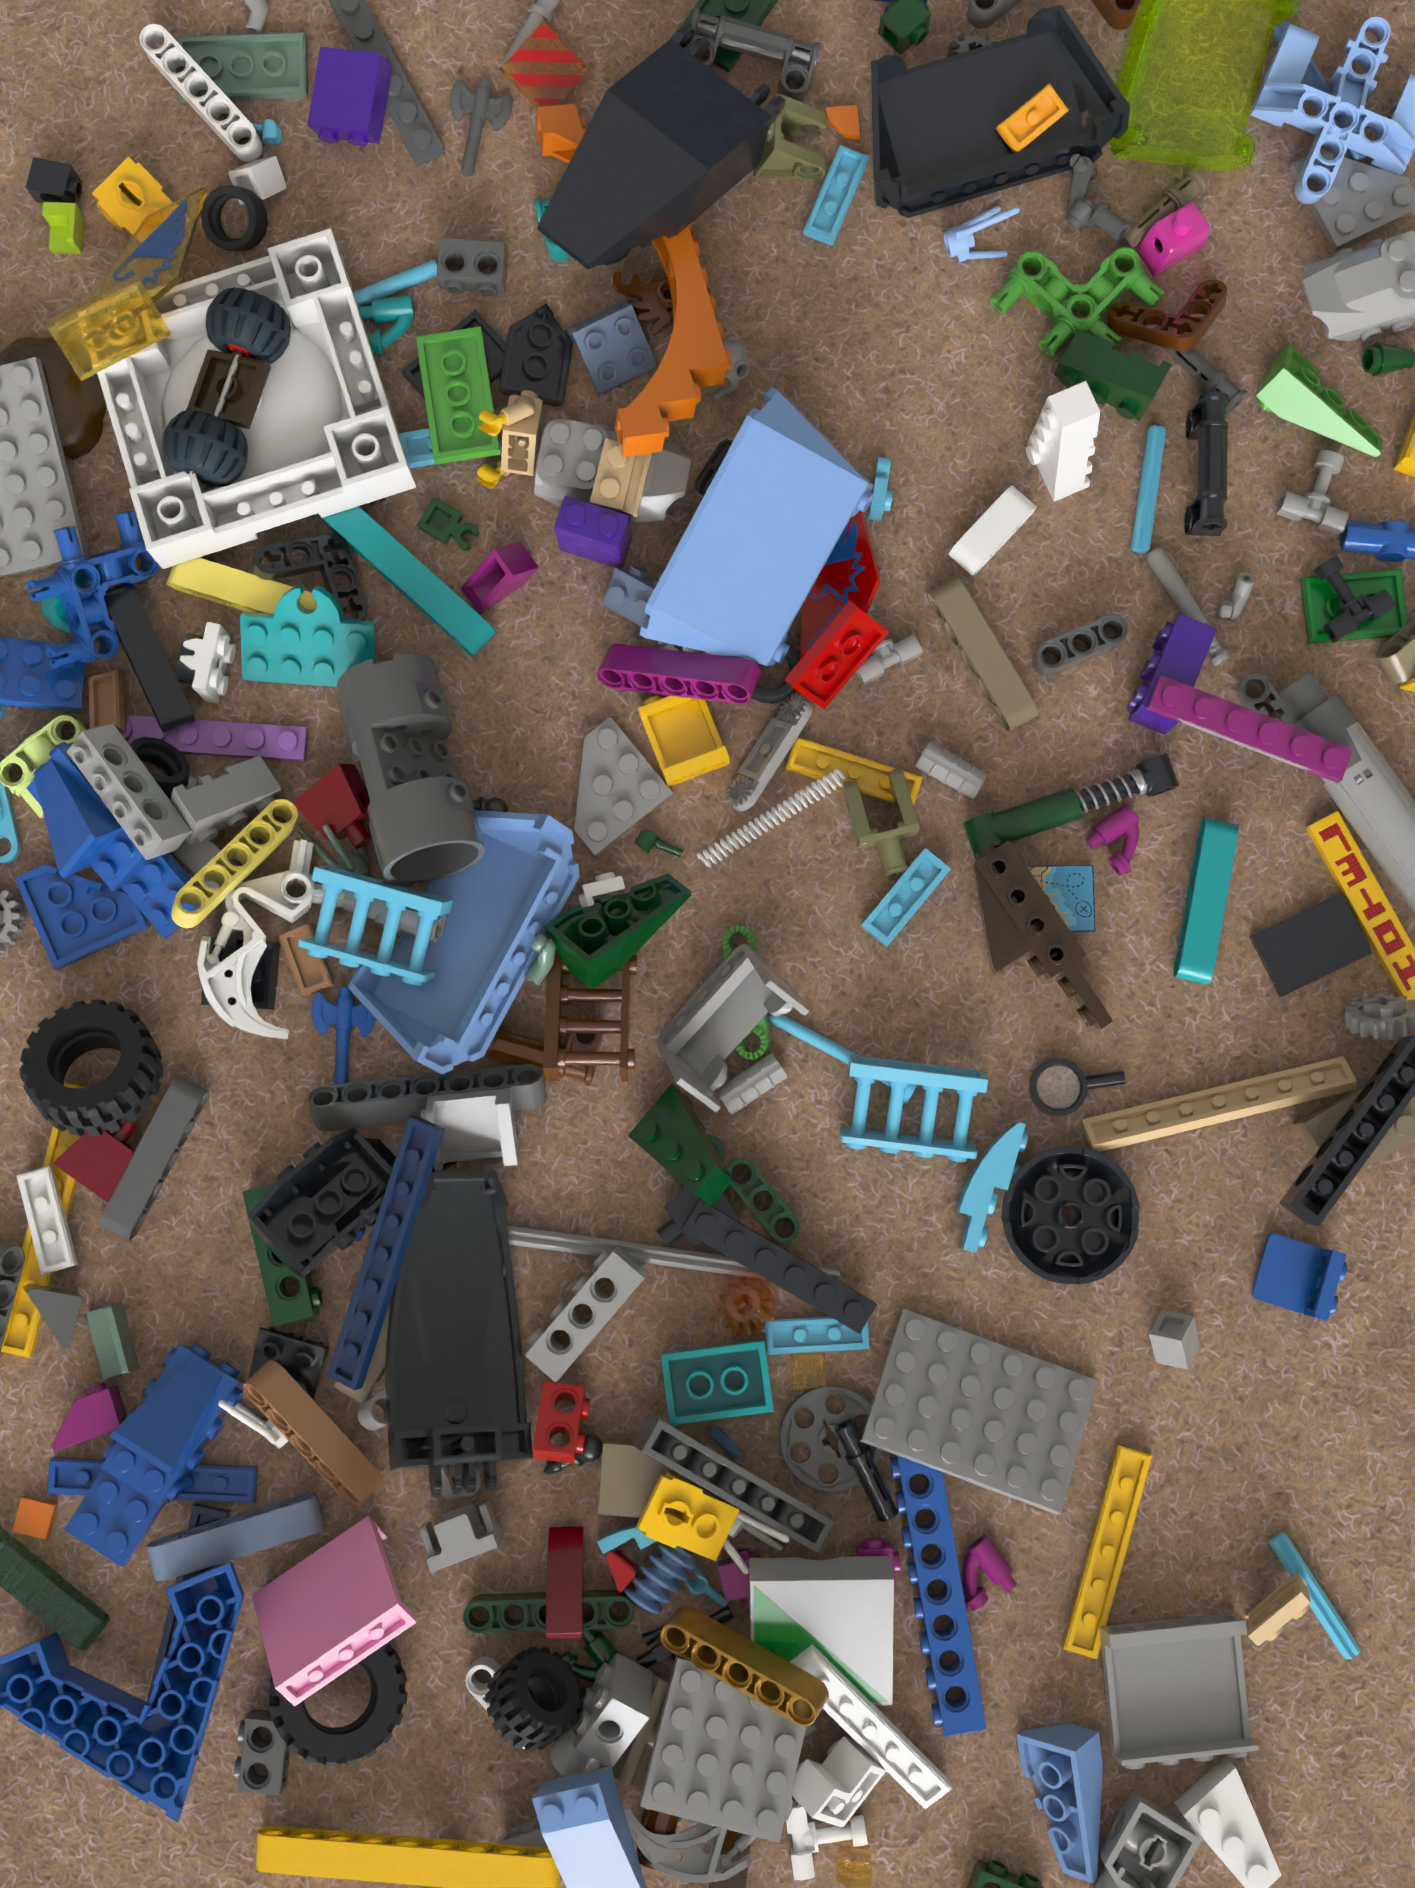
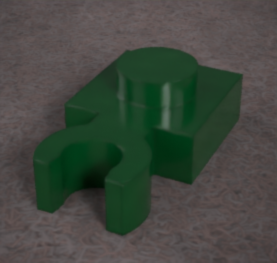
M434 497L417 523L419 530L447 545L452 537L460 549L468 552L471 547L470 544L462 540L463 536L467 533H471L476 537L480 535L479 530L473 524H460L463 519L462 513Z

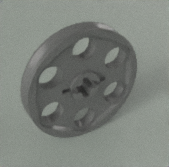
M839 1385L817 1386L799 1395L784 1414L779 1436L781 1452L791 1472L804 1484L821 1491H843L860 1484L853 1466L848 1465L845 1459L847 1453L839 1437L837 1438L839 1457L834 1447H831L829 1443H822V1440L826 1438V1428L822 1420L825 1419L829 1429L836 1433L834 1428L842 1421L855 1419L861 1414L868 1415L871 1404L856 1391ZM831 1394H840L845 1400L844 1408L838 1413H832L826 1409L825 1402ZM802 1407L808 1408L813 1412V1421L806 1427H801L794 1422L795 1412ZM798 1442L805 1443L810 1449L808 1458L801 1462L795 1461L790 1456L791 1447ZM870 1445L873 1451L871 1457L877 1466L882 1449ZM825 1463L833 1464L837 1468V1476L831 1482H823L818 1477V1470Z

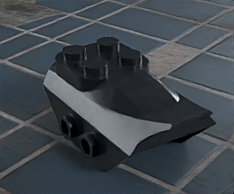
M353 1127L330 1138L323 1145L317 1142L304 1153L303 1157L305 1160L296 1167L289 1165L276 1177L278 1182L248 1214L251 1225L262 1241L286 1267L298 1276L305 1277L337 1248L343 1251L358 1238L356 1232L365 1224L369 1228L375 1224L396 1159L395 1155L379 1138H364Z

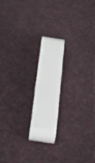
M149 24L144 27L139 39L151 63L239 159L246 162L256 160L261 155L263 147L252 123L163 26ZM160 42L164 43L162 47L158 49H153L155 44ZM186 66L182 72L174 73L176 68ZM200 90H207L205 95L196 97ZM221 114H229L227 119L223 121L217 120ZM251 137L247 144H238L242 138Z

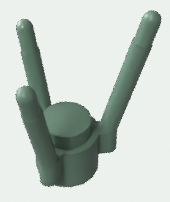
M323 825L324 832L340 856L336 859L337 864L303 828L298 829V833L307 842L314 843L313 850L329 866L365 876L370 873L367 865L372 861L367 855L364 846L357 849L358 854L354 850L346 853L329 825Z

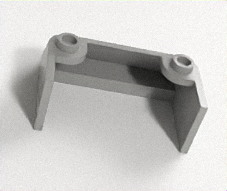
M742 944L724 960L667 1023L659 1034L657 1044L675 1082L713 1111L717 1112L721 1107L713 1091L720 1088L727 1079L725 1059L768 1012L777 1017L789 1013L794 1007L805 1016L809 1010L796 990L751 947L747 944Z

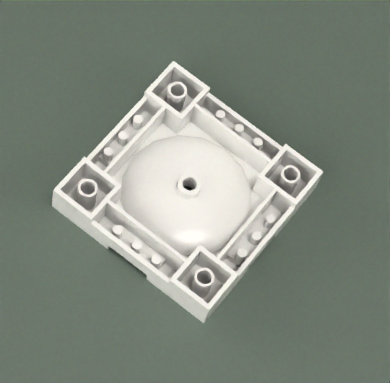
M331 228L267 248L269 256L144 296H142L139 289L135 290L136 292L132 293V295L137 293L140 298L139 300L135 299L132 301L131 297L133 296H130L129 293L121 296L122 300L125 298L129 299L130 304L128 301H120V296H116L76 309L92 366L99 377L131 488L129 491L145 546L162 569L258 539V532L317 513L323 518L416 488L344 260ZM233 287L244 288L270 298V300L278 303L287 312L291 326L290 342L283 355L273 364H270L271 370L250 429L237 427L245 435L248 444V459L245 469L240 477L230 485L213 486L202 483L195 473L192 474V471H190V474L186 472L179 473L171 468L163 456L162 439L164 430L170 420L178 413L187 409L207 350L221 352L210 342L207 336L205 322L208 307L223 290ZM115 298H117V300H118V302H119L118 304H119L120 307H121V309L118 310V311H115V310L119 309V308H118V305H117V303H116V301H115ZM108 302L110 303V305L115 304L114 306H112L114 313L111 312V307H109ZM106 304V310H108L110 314L108 315L107 311L104 313L99 312L98 307H100V310L102 311L105 309V306L102 305ZM96 309L97 312L91 317L89 312Z

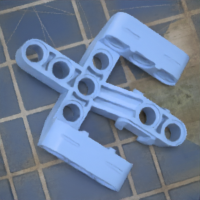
M1382 17L1369 18L1355 33L1353 39L1350 37L1347 39L1344 46L1346 53L1341 65L1336 68L1329 81V85L1333 86L1331 95L1306 84H1300L1320 35L1289 23L1278 44L1251 109L1250 116L1279 127L1285 122L1316 135L1294 189L1295 196L1303 204H1313L1328 192L1347 148L1373 158L1370 164L1377 168L1398 175H1402L1407 168L1406 166L1415 148V74L1411 72L1408 74L1409 79L1400 97L1391 108V111H1394L1391 119L1365 109L1366 99L1370 97L1377 84V81L1373 79L1381 63H1385L1389 56V53L1384 52V49L1390 37V25ZM1365 32L1374 33L1377 37V43L1369 42L1365 37ZM1352 63L1360 64L1364 69V74L1355 73L1352 69ZM1303 104L1313 105L1316 115L1310 116L1306 114L1303 110ZM1334 116L1344 118L1346 128L1336 126L1333 119ZM1365 128H1370L1376 133V141L1366 138L1364 134ZM1321 147L1331 150L1333 154L1332 160H1326L1322 157L1320 153ZM1307 179L1316 180L1320 190L1318 192L1311 191L1307 186Z

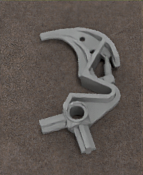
M814 1722L806 1727L805 1736L816 1730ZM792 1795L790 1796L785 1821L788 1820L792 1812ZM630 1807L624 1810L634 1842L643 1855L651 1862V1866L664 1875L693 1883L717 1882L729 1879L749 1867L752 1863L749 1854L733 1863L732 1859L738 1852L742 1853L756 1838L754 1836L742 1834L727 1854H720L727 1829L698 1822L695 1826L681 1833L672 1835L654 1834L641 1825ZM704 1845H708L710 1848L708 1854L702 1852ZM677 1851L681 1854L679 1861H675L673 1858V1854Z

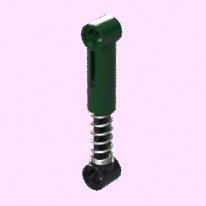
M1168 754L1136 765V770L1127 772L1124 777L1116 775L1112 781L1105 779L1103 784L1094 783L1091 788L1083 786L1079 792L1070 787L996 813L983 814L964 822L963 825L974 855L992 843L998 848L1008 840L1013 842L1082 819V811L1087 813L1088 809L1094 807L1099 809V806L1103 804L1109 806L1110 802L1115 800L1120 802L1121 798L1127 796L1132 798L1133 794H1145L1147 797H1152L1177 788L1179 783Z

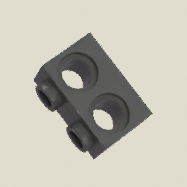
M440 238L436 275L440 288L453 294L463 293L464 290L477 291L484 296L505 293L508 264L505 242ZM455 264L463 265V268L459 271L453 272L449 270ZM488 266L496 268V270L490 274H484L481 272L485 267Z
M253 1709L245 1720H241L238 1730V1742L243 1743L242 1754L237 1757L234 1767V1778L239 1779L238 1791L280 1795L287 1785L290 1748L275 1728L270 1711ZM257 1727H267L272 1733V1739H262L257 1732ZM254 1763L264 1764L268 1769V1775L261 1776L257 1774L254 1770Z

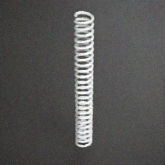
M834 768L835 775L829 772V778L823 775V781L817 779V784L812 782V789L806 786V792L800 789V795L794 793L795 800L789 796V803L786 800H783V806L777 803V809L771 808L772 814L766 810V817L760 814L761 821L758 818H754L755 825L751 821L748 822L750 829L743 824L744 832L737 828L738 835L735 832L731 833L733 840L729 835L725 837L727 843L720 838L721 846L715 842V849L709 846L710 854L706 849H703L705 858L701 853H697L698 859L701 858L705 865L711 868L710 860L717 864L716 857L722 861V854L725 857H728V851L734 854L733 846L737 850H740L739 843L745 847L744 839L751 843L749 834L753 839L757 840L755 831L759 836L763 835L761 828L768 833L767 825L774 829L772 820L776 825H780L778 817L782 822H785L784 814L788 818H791L790 811L797 815L795 806L799 811L803 810L800 802L804 807L808 808L806 798L811 804H814L811 794L817 801L820 800L817 791L822 797L826 796L823 788L827 793L831 794L828 783L834 790H837L834 780L842 787L840 777L844 780L845 776L839 769Z

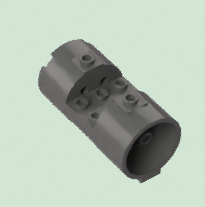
M395 653L392 654L394 660L373 664V660L369 659L347 670L337 682L338 704L353 762H360L370 798V804L367 809L370 819L368 823L384 885L410 887L415 883L445 878L473 866L484 856L485 847L469 787L465 779L456 778L450 759V750L445 739L452 731V724L435 663L429 657L421 654Z

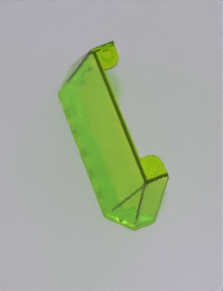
M1141 0L1116 83L1117 88L1130 105L1128 130L1119 139L1113 137L1108 142L1112 147L1110 150L1113 155L1120 159L1218 172H1231L1250 165L1256 153L1255 139L1250 135L1243 136L1273 29L1276 25L1294 15L1298 8L1297 0Z

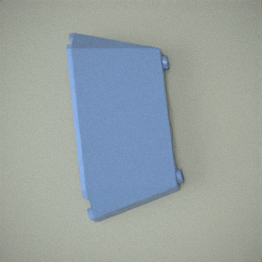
M771 388L764 397V401L767 402L761 410L754 407L746 416L646 604L644 613L648 614L650 619L649 623H643L639 634L644 638L722 656L745 658L766 666H772L776 661L781 663L790 648V645L786 643L788 639V634L786 633L848 521L859 510L865 512L874 497V494L870 492L874 485L785 394Z
M475 810L485 847L484 856L476 864L457 874L429 881L424 890L426 893L453 900L451 912L445 915L447 917L446 928L442 937L436 943L428 942L423 968L436 972L434 979L423 982L421 986L403 982V976L392 973L391 976L376 975L370 972L371 967L360 965L348 985L350 991L408 1052L412 1059L440 1074L454 1070L453 1066L467 1060L473 1062L484 1057L523 984L525 975L532 967L538 955V952L534 951L531 945L539 934H544L548 937L544 931V925L559 916L580 876L578 863L573 860L571 844H574L572 830L548 814ZM403 932L393 948L391 959L409 964L415 936Z

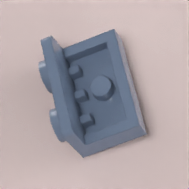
M631 564L629 568H615L602 605L639 626H642L644 622L649 623L650 616L644 613L645 607L659 578H651L648 576V570Z

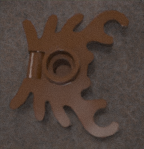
M615 272L613 276V287L622 295L641 300H628V303L632 305L635 311L643 312L638 316V320L644 323L657 321L651 329L652 335L659 334L663 329L673 324V305L667 276L660 281L651 280L649 287L643 288L637 274L632 276L631 284L624 285L620 282L621 272Z

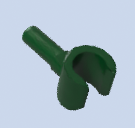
M650 830L643 831L635 840V844L647 853L651 851L654 845L679 858L683 853L682 849L664 842V840L660 839Z

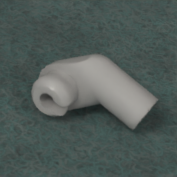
M1242 572L1238 575L1230 601L1222 600L1218 604L1217 613L1220 618H1228L1230 621L1239 617L1255 582L1252 574Z

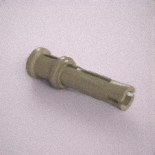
M1187 169L1180 181L1173 187H1167L1163 190L1161 200L1130 227L1128 234L1119 244L1122 247L1134 250L1141 244L1156 222L1185 206L1197 195H1203L1207 190V185L1202 176L1194 169Z

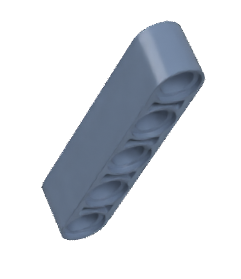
M311 1492L171 1534L148 1543L146 1547L155 1581H165L313 1535L325 1529V1524L317 1493Z

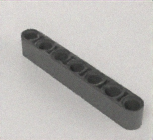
M521 1064L446 1072L444 1074L436 1073L324 1085L313 1089L307 1099L315 1127L321 1131L351 1129L353 1127L363 1128L407 1123L409 1116L417 1115L421 1117V1110L426 1109L428 1096L511 1088L514 1111L539 1108L546 1102L547 1096L541 1068L534 1064Z

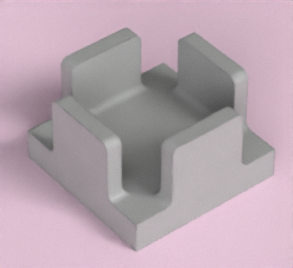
M489 1498L483 1500L479 1505L486 1527L482 1525L476 1505L473 1502L445 1512L442 1515L443 1521L437 1523L434 1526V1530L430 1521L421 1525L419 1531L428 1554L426 1561L430 1573L498 1548L504 1537V1532L500 1522L496 1520Z

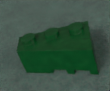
M671 1084L628 1136L710 1207L733 1181L716 1147L712 1145L705 1132L706 1129L703 1123L698 1119L690 1099L675 1085Z

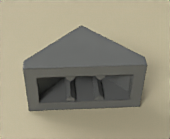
M30 1283L24 1286V1290L63 1349L70 1346L82 1296L76 1291Z

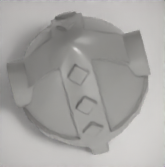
M723 340L724 349H729L731 354L732 368L727 370L725 384L718 385L719 388L712 393L713 398L716 400L736 390L737 385L749 373L747 349L738 341Z

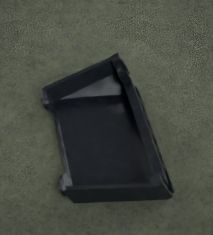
M1062 5L1043 8L1037 11L1028 22L1027 34L910 69H906L904 60L896 55H886L878 60L871 61L874 201L876 206L884 209L888 206L898 210L899 215L907 218L1071 170L1073 167L1070 166V159L1075 154L1088 157L1094 163L1103 154L1101 148L1113 137L1119 139L1128 130L1130 113L1128 101L1123 97ZM1050 83L1069 111L1020 152L1013 153L996 130V127Z

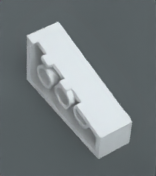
M1086 381L1047 398L1027 443V457L1032 465H1037L1054 502L1090 487V480L1086 475L1092 473L1093 465L1091 461H1088V457L1095 452L1093 438L1097 437L1100 410Z

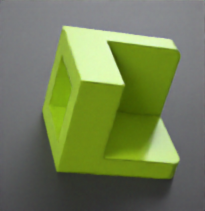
M43 202L42 215L50 225L49 250L51 253L83 254L85 216L77 204Z

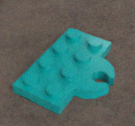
M303 584L295 586L281 597L275 607L274 614L243 612L240 615L242 680L337 687L339 678L355 665L372 659L373 664H376V622L344 620L341 607L334 596L319 586H315L312 591V596L317 604L316 609H305L300 603V596L304 592Z

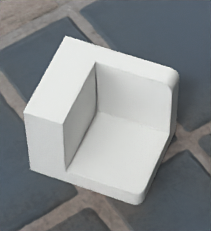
M276 156L254 160L228 172L234 186L249 189L262 200L287 188ZM239 200L240 205L244 204L242 200Z

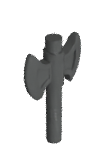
M487 79L479 80L475 94L470 93L465 88L462 80H457L450 95V107L455 120L460 122L463 116L467 114L470 115L471 120L460 171L466 176H473L483 124L486 122V119L491 121L493 130L498 131L507 123L512 112V95L507 92L500 98L491 99L490 90L492 83Z

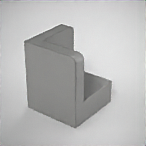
M1161 1310L1149 1332L1155 1361L1160 1364L1188 1370L1200 1347L1195 1318L1191 1315Z

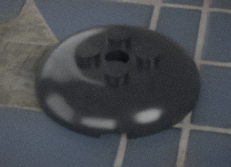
M1075 1146L1056 1147L1045 1150L1030 1158L1012 1177L1003 1199V1230L1015 1256L1034 1274L1060 1284H1087L1109 1275L1129 1256L1139 1233L1140 1206L1130 1179L1110 1158L1088 1148ZM1071 1205L1075 1208L1077 1217L1072 1224L1067 1225L1063 1222L1061 1213L1064 1207Z

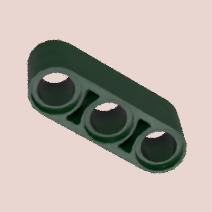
M744 1158L731 1161L727 1167L730 1175L733 1167L737 1164L743 1163L750 1168L751 1177L747 1182L737 1183L733 1180L730 1185L769 1234L781 1243H790L795 1240L800 1232L798 1219L750 1160ZM758 1191H768L772 1196V1204L766 1210H759L753 1204V1197ZM783 1217L791 1219L794 1225L793 1232L787 1237L777 1235L774 1228L776 1221Z

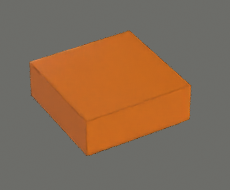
M26 1495L21 1497L12 1532L44 1540L48 1539L58 1503Z

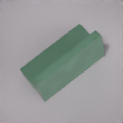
M122 1302L87 1312L86 1316L103 1380L140 1369Z

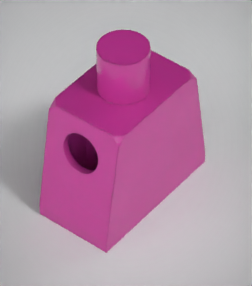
M1190 202L1156 222L1136 251L1153 277L1203 248L1207 243L1210 227L1196 205ZM1156 246L1163 247L1162 252H1160Z

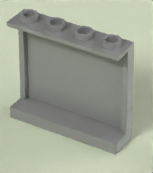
M1224 1613L1100 1627L1111 1754L1121 1766L1127 1769H1141L1145 1767V1763L1158 1762L1161 1765H1176L1179 1763V1759L1187 1758L1204 1762L1213 1760V1755L1226 1754L1228 1757L1240 1758L1247 1756L1249 1751L1259 1750V1745L1251 1739L1241 1645V1635H1248L1247 1623L1244 1618L1236 1613Z

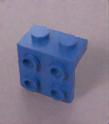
M1269 1234L1266 1238L1251 1295L1254 1299L1328 1321L1329 1315L1334 1314L1338 1304V1296L1335 1295L1338 1282L1343 1281L1347 1272V1263L1344 1262L1346 1254L1335 1250L1323 1249L1279 1234Z

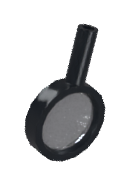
M1052 1059L1041 1063L1033 1071L1029 1080V1093L1033 1103L1040 1111L1052 1116H1065L1075 1112L1083 1104L1087 1096V1090L1123 1085L1126 1083L1123 1071L1085 1076L1084 1072L1075 1063L1066 1059Z

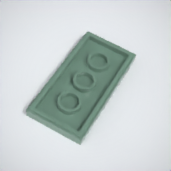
M305 32L177 37V42L231 101L308 98L307 36ZM186 66L178 67L177 73L182 72ZM200 90L196 97L205 95L207 90ZM177 91L179 102L188 103Z

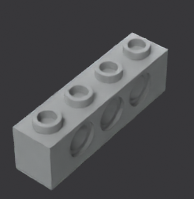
M111 723L84 730L80 733L67 753L145 860L176 851L192 830L116 726Z
M619 1246L612 1253L607 1249L604 1250L593 1263V1266L597 1268L596 1272L590 1279L583 1275L570 1290L575 1294L574 1298L568 1305L561 1301L548 1316L553 1322L546 1331L539 1327L527 1341L531 1348L524 1356L555 1383L649 1273ZM600 1278H608L614 1283L615 1290L613 1293L601 1291L598 1285ZM577 1305H588L593 1313L592 1318H581L576 1310ZM555 1331H566L570 1336V1344L562 1345L558 1343L555 1339Z

